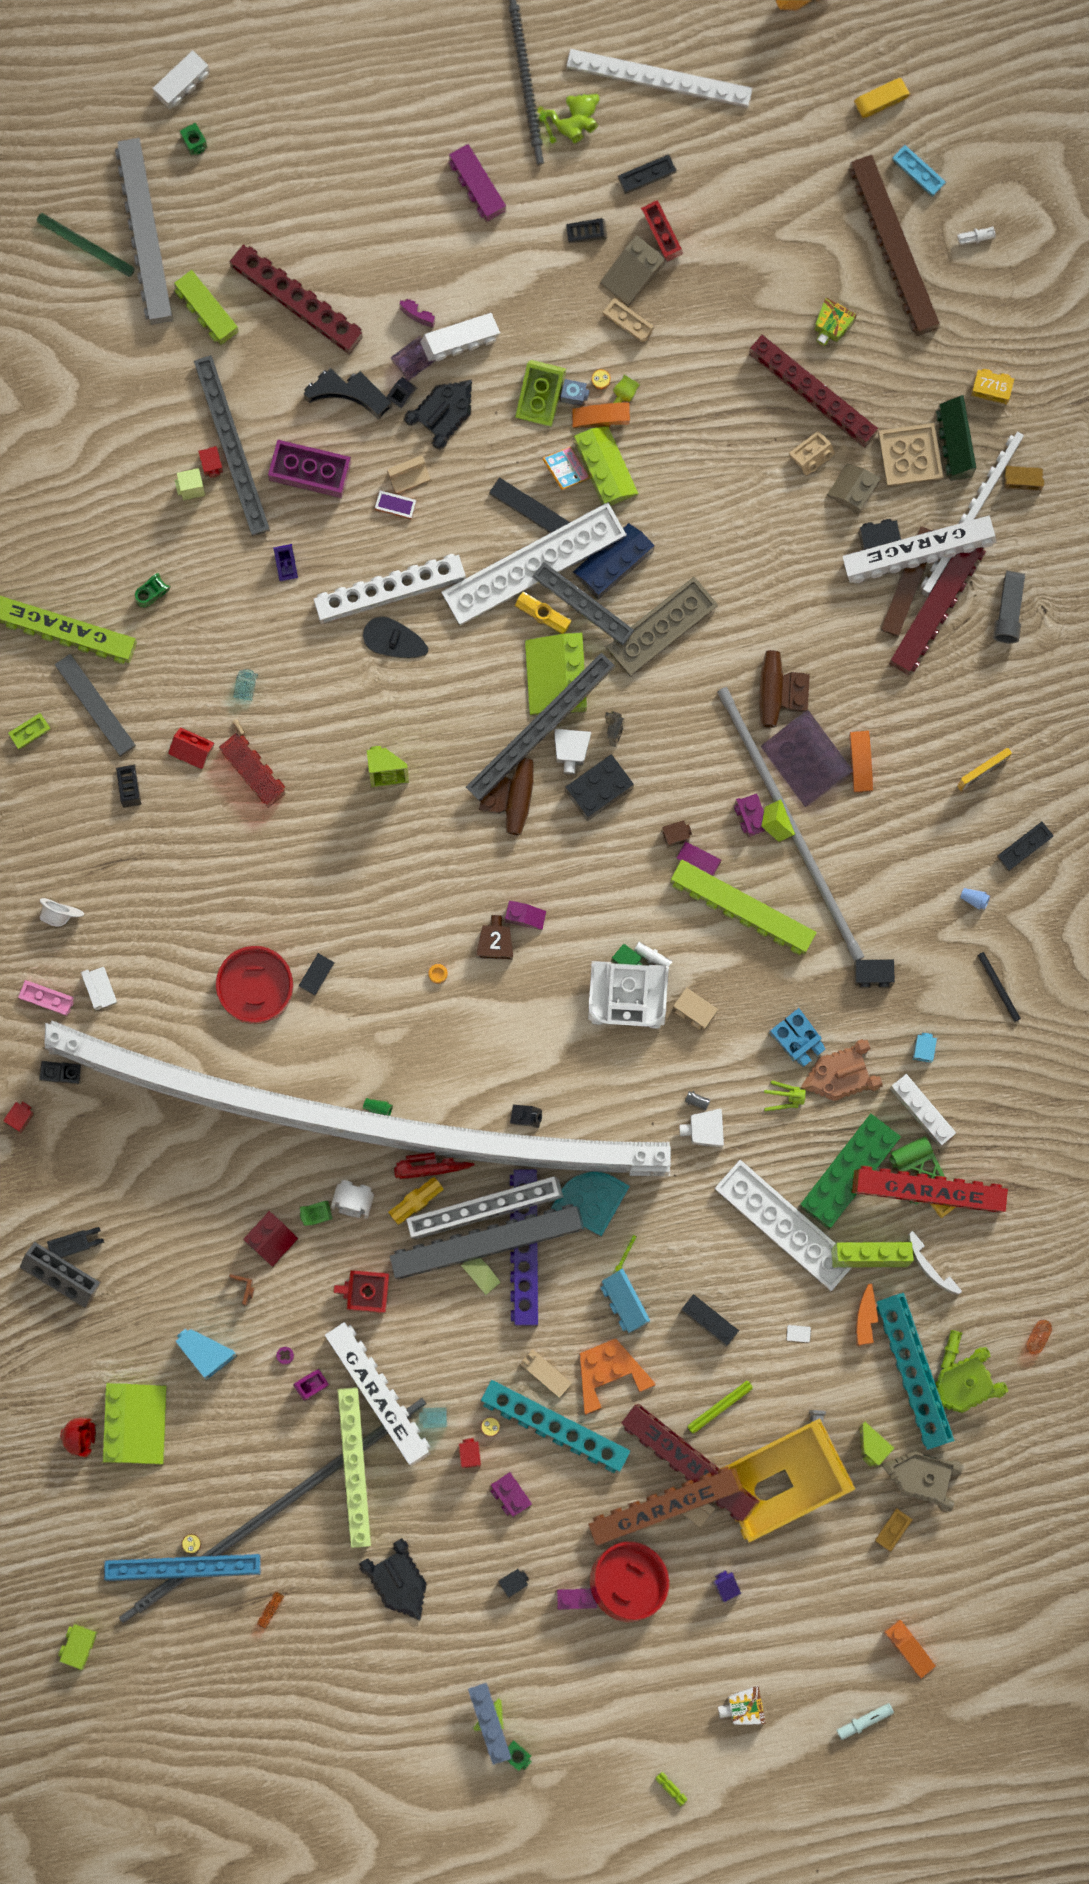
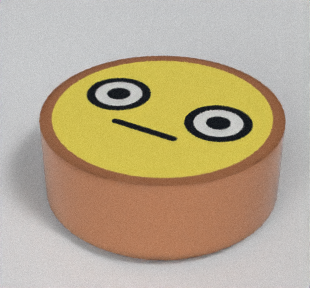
M487 1417L481 1423V1430L484 1435L493 1437L499 1433L500 1423L494 1417Z

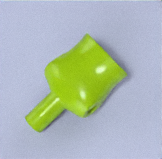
M624 374L621 381L613 389L617 396L613 403L631 402L640 384Z

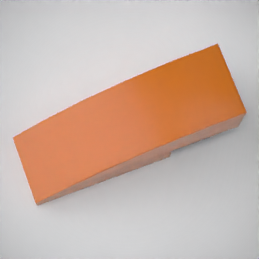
M629 402L572 409L573 428L629 425Z
M869 731L850 732V759L854 792L873 791Z
M872 1284L866 1286L858 1307L856 1318L857 1346L874 1343L871 1324L878 1323Z

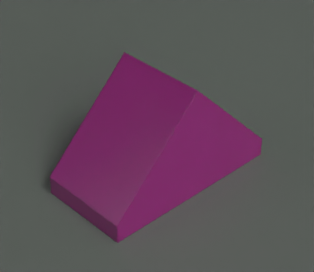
M319 1369L293 1384L304 1402L330 1385Z

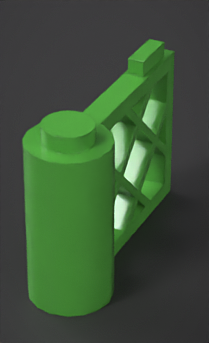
M926 1136L890 1153L889 1161L892 1167H897L899 1171H907L912 1168L917 1170L919 1174L923 1172L931 1175L930 1178L932 1179L934 1176L945 1177ZM932 1159L934 1164L932 1173L922 1170L924 1162Z

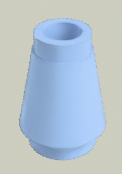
M964 888L960 898L979 910H985L990 895H987V892Z

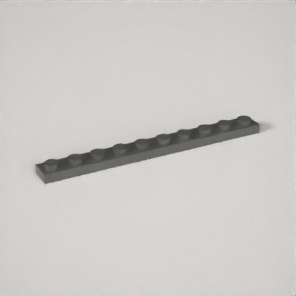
M212 355L194 360L251 535L255 536L268 532L270 528Z
M601 652L466 788L481 801L615 668V665Z

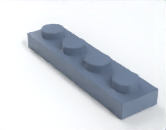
M487 1682L469 1688L468 1691L492 1764L512 1759Z

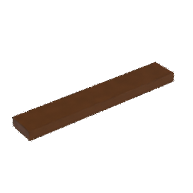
M920 526L917 535L928 533L933 530ZM927 562L921 563L915 568H904L881 631L899 637Z

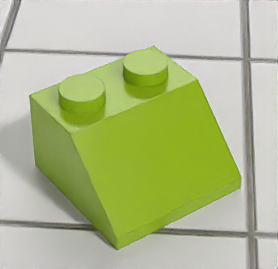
M864 1422L859 1426L861 1454L864 1456L862 1460L870 1467L873 1465L877 1467L893 1451L894 1447L869 1424Z

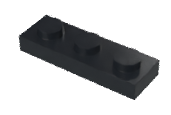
M668 154L618 175V180L624 193L627 194L675 174L677 170Z
M1040 822L997 855V858L1009 872L1053 838L1054 835L1043 822Z

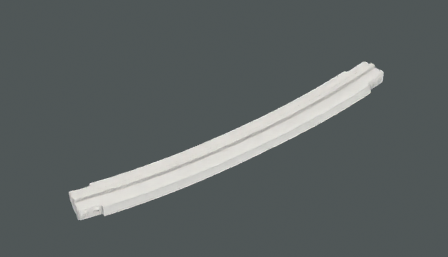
M52 1020L50 1024L45 1023V1049L49 1051V1054H58L103 1074L144 1088L258 1120L366 1143L421 1153L434 1152L435 1155L474 1161L562 1170L630 1172V1176H670V1142H613L525 1136L444 1126L364 1112L274 1093L202 1074L127 1050Z

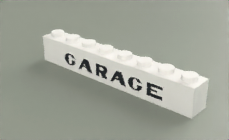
M989 515L843 556L849 582L860 583L867 578H879L885 573H897L903 568H915L921 563H933L939 558H951L958 553H969L979 547L987 548L997 543Z
M551 1177L407 1218L411 1238L419 1239L564 1197L559 1179Z
M344 1322L325 1336L412 1467L430 1455L428 1449L431 1447L425 1438L421 1440L417 1434L420 1430L415 1422L410 1423L407 1419L409 1413L404 1405L400 1407L396 1402L399 1398L394 1390L389 1391L386 1387L388 1381L383 1373L379 1375L375 1370L378 1366L373 1358L370 1357L368 1359L364 1352L367 1349L362 1341L357 1342L354 1338L357 1334L352 1326L349 1325L347 1327Z

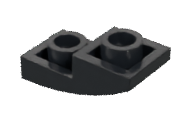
M41 1061L39 1080L79 1084L81 1065Z

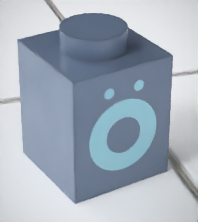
M565 379L561 402L583 406L584 401H588L590 391L586 389L587 383Z

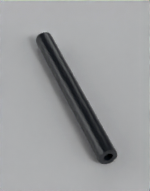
M984 952L978 954L979 960L1013 1021L1020 1020L1021 1017Z

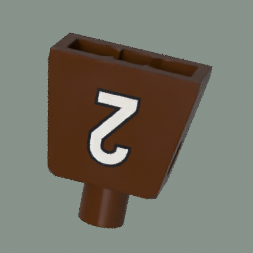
M491 915L490 925L482 926L477 958L513 960L510 927L502 926L501 915Z

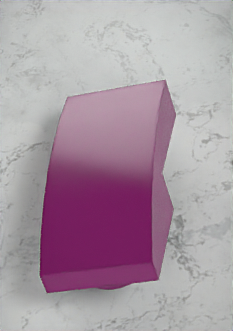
M405 299V301L400 300V310L422 325L434 328L435 316L431 312H418L419 304H416L415 301Z
M686 841L677 856L678 860H684L714 876L722 861Z

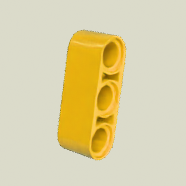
M897 78L857 97L854 103L862 118H867L907 99L910 93L902 78Z

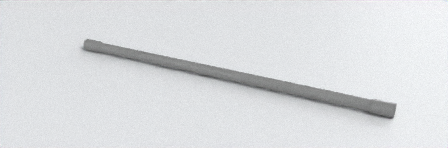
M728 688L720 689L717 693L738 730L773 801L782 800L795 832L792 838L841 932L854 962L864 958L865 956L854 939L738 712Z

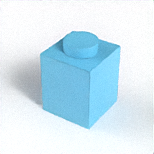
M929 1033L917 1035L912 1060L932 1063L937 1038H933V1035Z

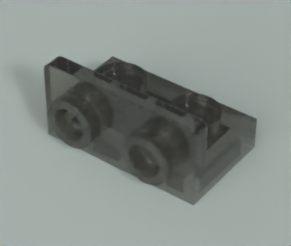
M606 712L605 722L609 725L607 731L609 745L617 747L625 727L624 718L617 712Z

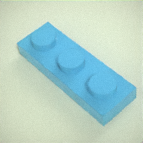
M906 145L892 157V161L932 197L945 185L946 182Z

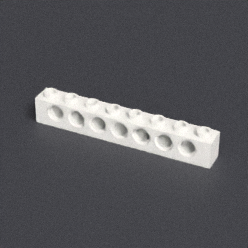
M454 554L443 557V560L440 561L430 560L425 563L426 565L420 567L413 565L403 572L399 570L393 571L387 577L377 576L367 583L361 581L347 589L345 587L338 588L334 593L327 594L325 592L318 594L317 598H314V604L320 623L330 622L461 582L466 579L459 555L454 556ZM440 568H447L449 570L446 575H441L438 571ZM423 573H428L431 577L429 580H422L420 576ZM408 578L413 582L411 585L405 586L402 584V581ZM387 584H392L394 589L386 591L384 587ZM372 589L376 591V595L369 597L366 595V592ZM356 595L358 600L356 602H349L348 597ZM336 600L340 602V605L337 608H332L330 603Z

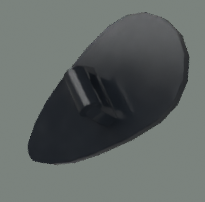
M380 616L373 618L364 628V643L375 653L398 658H417L428 653V646L419 635L389 617Z

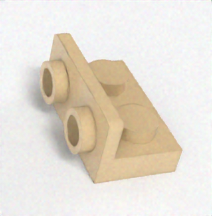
M817 431L789 452V455L802 468L803 474L808 476L823 463L829 461L835 455L832 443Z

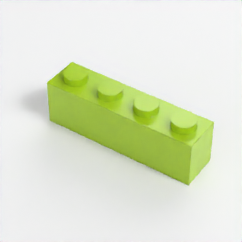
M190 270L174 282L175 294L180 300L183 298L187 304L185 306L191 314L195 313L199 317L197 321L203 328L207 327L210 331L208 334L214 342L218 341L222 345L239 332L238 326L193 270Z
M837 1242L831 1248L833 1268L908 1267L914 1261L912 1242Z

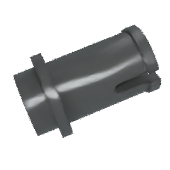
M689 1091L685 1102L688 1103L687 1105L692 1104L706 1111L710 1099L695 1094V1091Z

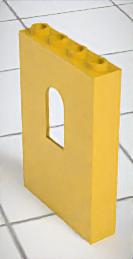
M820 1419L724 1466H728L729 1469L735 1468L742 1487L761 1501L747 1520L739 1521L742 1528L740 1529L741 1534L748 1542L855 1490ZM785 1469L794 1487L769 1500H760L755 1494V1486L760 1481Z

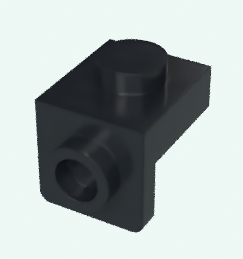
M513 1104L510 1124L534 1128L540 1127L542 1109L534 1106Z

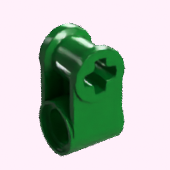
M159 573L154 574L135 591V601L139 607H149L171 589L169 585L163 582ZM147 594L149 597L147 600L142 601L139 599V596Z

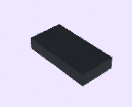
M318 953L300 982L299 987L316 996L335 962Z

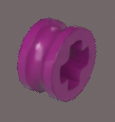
M281 1347L278 1349L276 1357L281 1364L286 1365L293 1361L294 1353L289 1347ZM282 1351H283V1352L289 1351V1352H290V1354H289L290 1359H289V1360L284 1359V1360L282 1361V1360L280 1359V1357H282V1355H280V1353H281Z

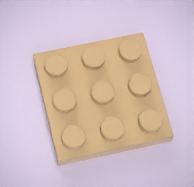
M934 423L878 431L887 487L943 479Z

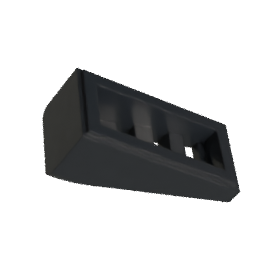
M603 218L566 224L569 243L607 239L606 222ZM590 226H592V234H589ZM596 226L600 227V233H597ZM581 227H584V236H582ZM573 228H577L578 237H574Z
M129 765L116 768L122 806L126 808L141 805L136 766ZM132 773V776L122 777L123 774ZM133 781V783L123 784V782ZM133 788H134L133 791L124 792V790H128V789H133Z

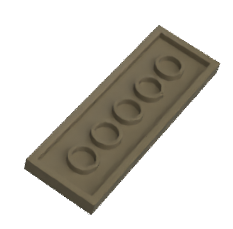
M693 577L631 626L634 632L623 646L614 640L606 648L631 677L716 609L718 604L699 581Z

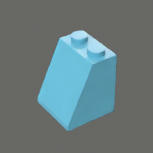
M185 1329L177 1335L176 1343L206 1380L237 1356L230 1348L192 1329L189 1331Z

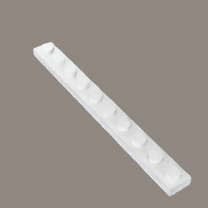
M574 49L570 50L567 69L746 108H748L752 88Z
M1017 431L1015 436H1010L1006 443L1008 446L1005 452L1001 451L996 460L999 462L996 468L992 466L987 475L989 480L987 483L983 482L977 491L980 495L977 499H972L968 506L971 510L968 515L963 514L959 524L975 519L1022 441L1023 434ZM943 557L940 562L936 561L930 570L933 573L930 578L926 577L921 585L923 587L921 594L926 597L929 596L951 558Z

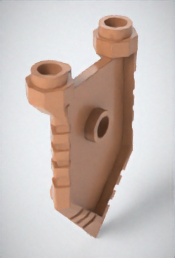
M858 1040L849 1049L846 1048L843 1051L839 1050L837 1053L833 1052L831 1055L827 1054L819 1057L815 1067L812 1068V1072L808 1074L809 1077L805 1079L800 1088L810 1092L814 1091L815 1094L818 1095L819 1093L820 1096H826L825 1098L833 1101L842 1099L845 1096L849 1097L851 1094L855 1095L857 1092L861 1093L863 1090H879L880 1087H883L880 1076L876 1077L874 1075L869 1077L862 1057L863 1054L870 1051L868 1040Z

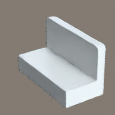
M104 967L90 972L89 970L81 972L95 1010L117 1003Z

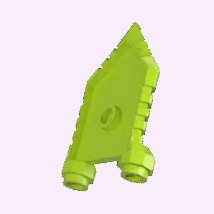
M987 1347L976 1349L969 1358H965L963 1361L961 1360L953 1364V1366L940 1371L935 1385L943 1408L947 1407L949 1410L953 1409V1411L963 1413L971 1407L977 1406V1404H982L983 1401H988L989 1398H1001L1008 1393V1388L1004 1382L993 1384L990 1378L991 1374L983 1364V1362L991 1357Z

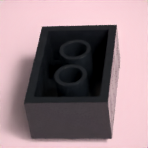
M611 754L565 787V792L586 821H589L634 788V783Z

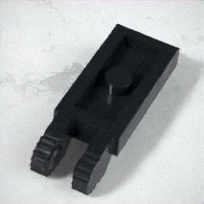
M100 1227L86 1231L82 1230L47 1242L49 1251L60 1258H64L88 1250L90 1247L103 1244V1238L88 1243L86 1237L101 1232Z

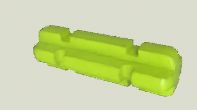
M660 1772L655 1777V1780L663 1785L662 1787L672 1798L676 1799L675 1801L679 1806L685 1804L688 1800L687 1797L680 1793V1790L670 1779H667L668 1777L663 1772Z

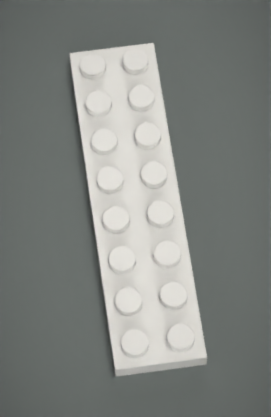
M741 1160L736 1163L715 1187V1190L828 1290L832 1291L852 1268H833L831 1248L836 1243Z

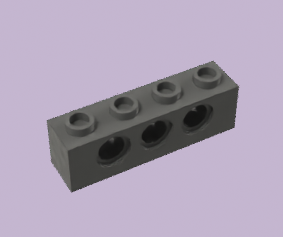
M36 1242L26 1252L19 1267L84 1308L93 1299L101 1283Z

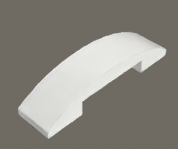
M913 1231L909 1233L908 1241L912 1242L913 1256L924 1274L945 1291L955 1295L962 1292L950 1276L946 1280H942L920 1253V1250L925 1245Z

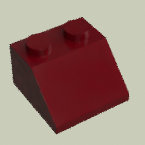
M268 1211L243 1240L273 1267L299 1238L274 1214Z

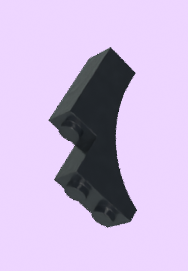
M330 368L328 371L324 370L321 372L318 380L314 384L310 383L304 389V398L309 403L326 398L345 399L363 406L378 420L392 408V402L361 371L357 374L353 373L346 383Z

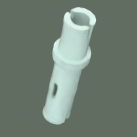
M888 1703L858 1719H852V1722L836 1731L840 1739L843 1740L855 1733H862L861 1730L894 1714V1711Z

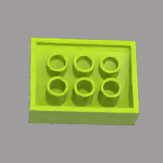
M567 633L525 640L530 715H539L585 669L582 633ZM585 697L570 713L587 712V698Z
M106 1383L104 1463L164 1464L167 1386Z

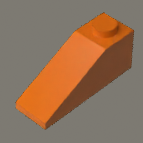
M897 1620L884 1631V1634L920 1678L936 1667L901 1620Z

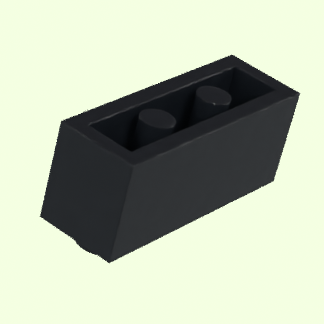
M694 1294L681 1309L682 1313L725 1347L739 1332L737 1328Z

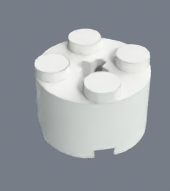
M342 1180L341 1184L336 1186L331 1209L335 1210V1207L340 1209L339 1213L356 1218L364 1215V1218H368L374 1194L371 1192L372 1188L365 1185H360V1187L353 1186L352 1182Z

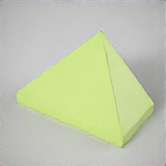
M481 1258L464 1262L461 1265L485 1295L501 1283Z

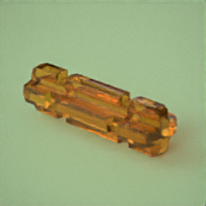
M277 1591L273 1594L272 1601H269L262 1613L263 1616L257 1622L260 1627L267 1628L270 1623L269 1620L272 1619L279 1607L278 1604L284 1599L283 1594Z

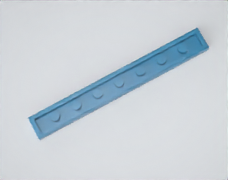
M261 1555L105 1561L104 1580L127 1581L261 1575Z

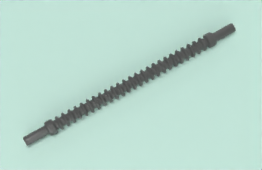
M509 0L510 5L508 9L509 13H511V23H513L511 27L514 28L512 32L515 33L513 37L516 38L514 43H517L515 48H517L516 53H518L517 58H519L517 62L520 63L518 67L521 68L519 73H522L520 75V78H522L521 83H523L522 88H524L522 92L525 94L523 97L526 99L524 103L527 104L525 108H527L526 113L528 114L527 118L530 124L528 127L531 129L529 133L532 134L530 136L532 139L531 145L535 151L537 165H543L544 160L541 148L543 142L540 138L541 134H539L541 131L538 128L540 124L537 123L539 119L536 118L538 114L535 113L537 109L535 108L536 104L533 98L535 95L532 93L534 89L531 88L533 84L530 83L532 79L529 78L531 77L529 73L530 68H528L529 63H527L529 59L526 58L528 54L525 53L527 49L524 48L526 43H523L525 38H523L524 33H522L524 29L521 28L523 24L520 23L522 19L519 18L521 16V13H519L520 6L517 4V0Z

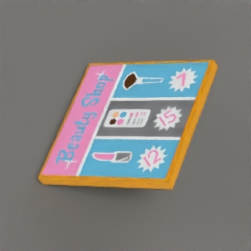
M571 447L542 458L561 490L590 478Z

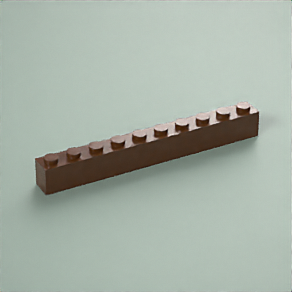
M871 154L854 160L850 164L848 173L851 180H855V191L858 197L861 196L863 200V211L869 215V226L871 230H875L877 246L883 250V261L889 265V276L892 281L895 280L897 296L902 298L904 303L902 304L905 315H909L911 320L909 321L912 332L915 331L917 336L937 330L940 325L874 158Z

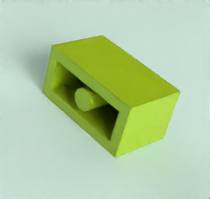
M77 1624L69 1627L66 1638H68L66 1646L62 1645L58 1655L61 1657L60 1662L84 1670L98 1632Z

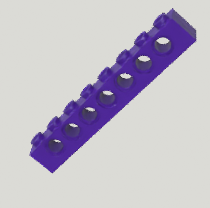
M537 1169L514 1170V1174H510V1186H514V1188L537 1182ZM537 1205L529 1207V1211L526 1214H521L519 1211L510 1213V1220L517 1219V1221L525 1220V1216L536 1214L537 1217ZM538 1243L529 1245L530 1249L526 1253L520 1252L518 1248L514 1249V1252H510V1263H514V1271H510V1281L514 1283V1290L511 1291V1302H515V1310H511V1322H515V1326H538ZM521 1262L529 1264L530 1269L527 1272L519 1270L518 1266ZM523 1281L528 1282L530 1285L529 1290L526 1292L521 1291L518 1287ZM527 1301L530 1304L529 1310H520L519 1303Z

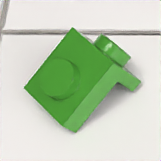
M323 1201L310 1206L300 1207V1219L304 1226H313L333 1220L329 1202Z

